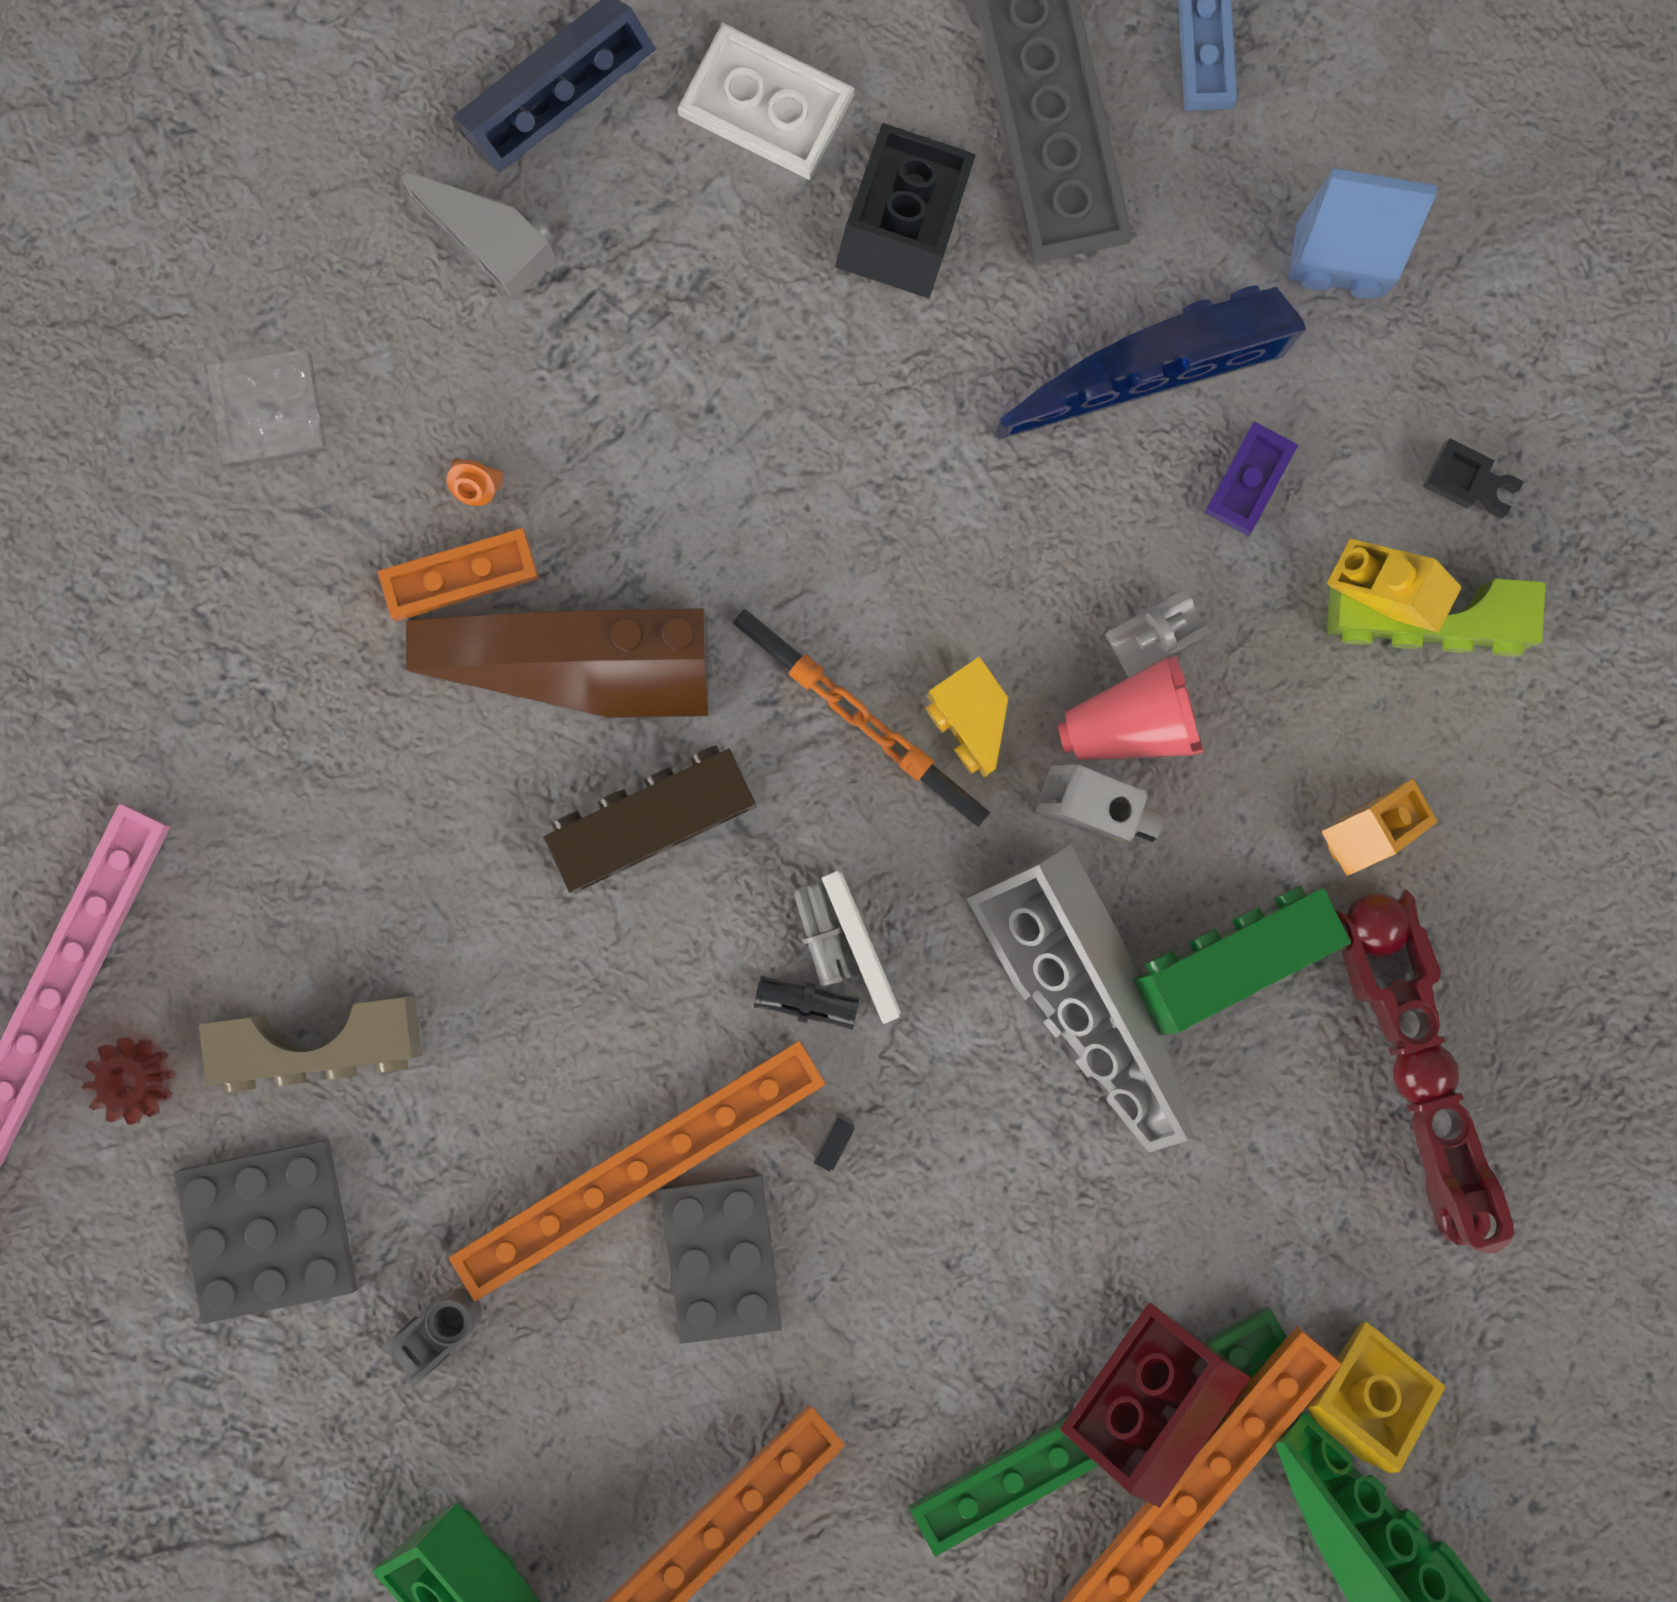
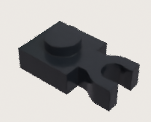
M1449 438L1443 443L1422 487L1467 509L1474 505L1477 499L1490 514L1502 519L1509 514L1512 506L1502 503L1498 499V488H1503L1514 494L1521 489L1524 481L1512 475L1499 476L1490 473L1495 460Z

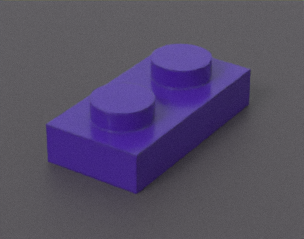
M1254 421L1245 434L1204 513L1247 536L1250 535L1298 444Z

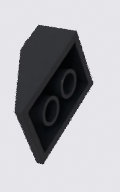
M882 123L845 226L835 268L930 299L976 154Z

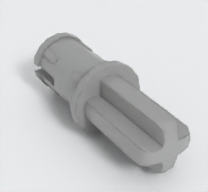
M811 883L799 887L795 890L794 896L806 933L802 941L803 944L808 943L816 967L819 985L826 986L840 982L842 979L850 978L851 975L844 960L838 937L841 929L840 927H834L822 885L820 883Z

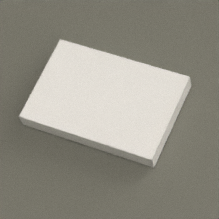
M722 22L677 109L679 116L811 180L854 96L855 88Z
M836 871L822 877V882L882 1023L885 1024L899 1018L901 1011L842 872Z

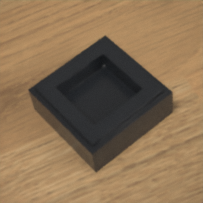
M837 1113L814 1157V1164L829 1172L834 1170L855 1130L853 1120Z

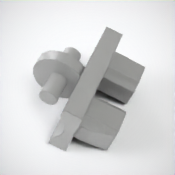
M1185 589L1105 633V636L1129 678L1211 634V632L1198 614L1189 592Z

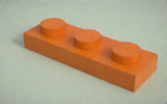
M523 528L377 571L390 617L395 622L540 579L528 537Z

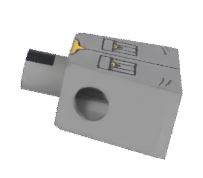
M1079 764L1053 765L1050 767L1034 812L1112 841L1130 842L1134 836L1153 842L1158 837L1164 822V815L1162 813L1144 807L1147 800V793Z

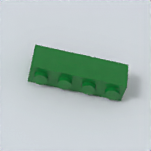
M1302 885L1289 889L1273 898L1277 905L1276 907L1262 913L1260 907H1256L1232 918L1231 921L1235 928L1219 935L1215 928L1189 940L1188 942L1192 949L1176 957L1172 950L1146 962L1145 965L1148 972L1133 979L1159 1034L1180 1033L1351 944L1324 887L1308 892L1304 891Z

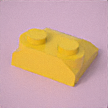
M1367 1321L1359 1324L1339 1354L1338 1360L1342 1364L1307 1406L1311 1417L1360 1460L1387 1473H1397L1401 1471L1446 1386Z

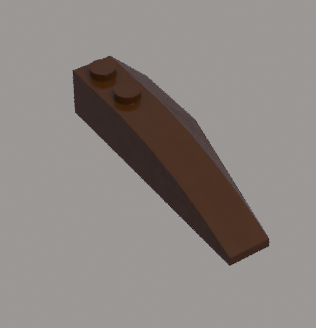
M704 608L553 611L406 621V671L488 689L514 697L531 699L605 718L709 717L707 616Z

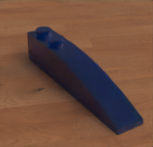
M1258 285L1245 287L1230 295L1231 300L1212 305L1210 299L1194 302L1182 309L1183 314L1120 339L1086 357L1041 386L1000 418L996 430L998 438L1001 440L1283 358L1306 330L1304 321L1277 286L1260 291Z

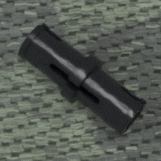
M760 976L754 1008L773 1010L798 1017V1022L807 1023L809 1019L853 1030L860 998L815 989L816 984L809 982L802 986Z

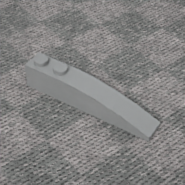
M1071 844L1025 865L966 898L1016 990L1024 1000L1031 996L1048 1017L1043 1023L1055 1038L1061 1034L1080 1058L1075 1062L1088 1078L1093 1076L1099 1080L1109 1092L1107 1102L1145 1149L1150 1153L1188 1141L1193 1134L1163 1035L1159 1034L1133 981L1139 975L1121 936Z

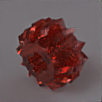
M131 1037L118 1038L115 1047L110 1044L101 1045L97 1049L101 1061H88L84 1066L88 1072L95 1075L94 1080L84 1082L81 1087L84 1091H96L97 1096L91 1101L89 1108L98 1110L106 1107L105 1121L116 1122L123 1116L128 1125L139 1123L142 1114L147 1117L159 1114L160 1108L157 1100L166 1101L173 1095L168 1088L162 1085L163 1081L171 1080L176 1075L173 1070H161L160 1065L166 1061L168 1054L165 1051H160L151 1055L152 1041L149 1039H142L134 1044ZM123 1075H134L136 1080L135 1086L124 1085Z

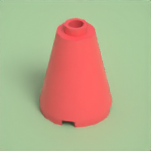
M1178 655L1166 657L1065 711L1066 722L1058 724V731L1065 753L1074 751L1077 760L1194 756L1204 753L1200 734L1198 735L1195 725L1196 719Z

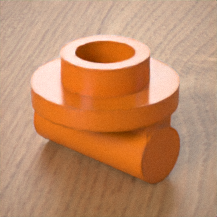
M454 458L447 474L446 482L452 495L462 503L471 506H483L492 500L497 490H500L504 479V471L484 466L477 461Z

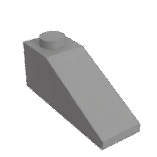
M409 171L401 177L411 197L513 300L556 260L549 243L553 236L535 216L532 215L526 220L514 207Z

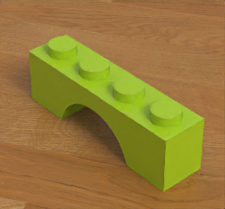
M1495 578L1479 586L1472 601L1463 611L1447 615L1439 633L1397 622L1329 586L1326 634L1342 635V643L1354 645H1368L1373 643V638L1392 639V647L1417 649L1423 647V642L1442 643V650L1446 652L1467 653L1473 652L1474 646L1492 647L1493 655L1507 657L1523 656L1525 649L1542 643L1546 582Z

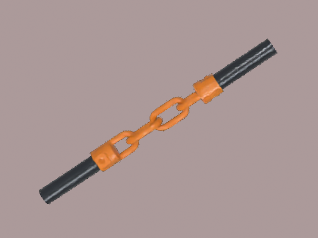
M747 609L742 610L736 617L733 624L790 671L788 673L790 677L807 691L813 689L822 698L827 700L828 705L853 726H858L876 743L881 745L882 750L897 762L898 766L917 782L919 780L923 781L977 827L991 813L934 766L933 763L935 761L919 747L912 745L899 733L891 731L869 713L868 708L849 691L837 686L823 674L825 669L807 654L802 656ZM819 680L830 689L828 692L817 684ZM842 696L860 710L855 713L854 717L836 703L840 701ZM869 721L884 735L881 737L868 725H866V723ZM896 741L908 750L903 757L890 748L894 746Z

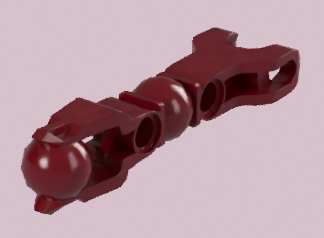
M1405 889L1398 900L1382 893L1367 894L1356 900L1347 915L1335 910L1351 944L1343 947L1342 955L1353 994L1361 1002H1370L1382 1033L1393 1044V1048L1389 1049L1390 1055H1397L1393 1065V1082L1400 1094L1410 1102L1406 1104L1408 1111H1414L1412 1118L1413 1131L1425 1168L1427 1196L1438 1230L1451 1243L1468 1246L1479 1252L1496 1253L1504 1249L1513 1239L1514 1224L1503 1189L1486 1161L1472 1118L1467 1109L1459 1103L1460 1100L1464 1099L1462 1092H1455L1459 1082V1066L1453 1055L1441 1045L1446 1042L1444 1036H1438L1440 1022L1432 986L1439 981L1441 975L1440 967L1425 928L1420 926L1414 896ZM1406 944L1414 973L1413 978L1408 981L1395 979L1387 987L1380 989L1376 984L1366 955L1374 958L1389 957L1400 951ZM1407 1010L1415 1013L1420 1023L1418 1033L1412 1038L1407 1037L1400 1028L1401 1016ZM1443 1109L1449 1114L1452 1125L1448 1134L1440 1138L1433 1130L1432 1121L1435 1114ZM1490 1214L1496 1221V1230L1489 1239H1483L1487 1236L1491 1227ZM1452 1218L1454 1220L1457 1230H1455L1452 1225Z

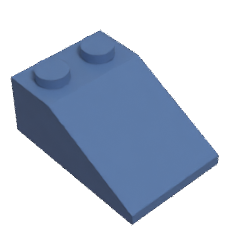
M1333 168L1297 221L1288 279L1301 281L1303 287L1311 290L1322 291L1328 290L1331 287L1351 290L1353 296L1364 299H1374L1381 295L1385 296L1400 279L1435 200L1438 185Z

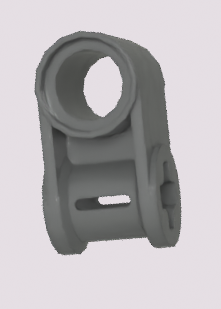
M465 1289L450 1290L419 1317L415 1316L380 1348L385 1354L391 1352L411 1375L409 1382L415 1387L450 1355L449 1353L474 1330L480 1322L482 1314L481 1304L479 1300L474 1302L469 1292ZM451 1306L461 1311L464 1317V1326L460 1328L450 1326L443 1316L444 1307Z

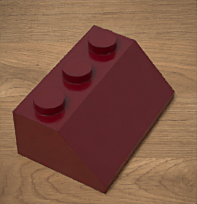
M1149 1302L1059 1430L1127 1492L1160 1508L1251 1377L1215 1348Z

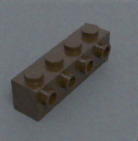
M717 745L707 748L690 757L693 766L676 774H674L671 767L663 769L645 778L646 788L628 796L625 789L617 791L599 800L597 803L600 810L582 818L580 812L576 811L551 823L554 832L543 836V839L568 892L577 893L758 807L730 748L720 752Z

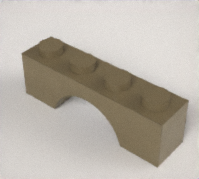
M415 995L354 1003L349 1019L340 1034L330 1043L319 1049H306L288 1043L273 1030L265 1015L199 1024L206 1086L223 1084L224 1093L256 1089L255 1079L274 1077L275 1086L307 1082L306 1073L325 1070L326 1080L358 1075L357 1066L376 1064L377 1073L408 1069L407 1059L422 1056Z

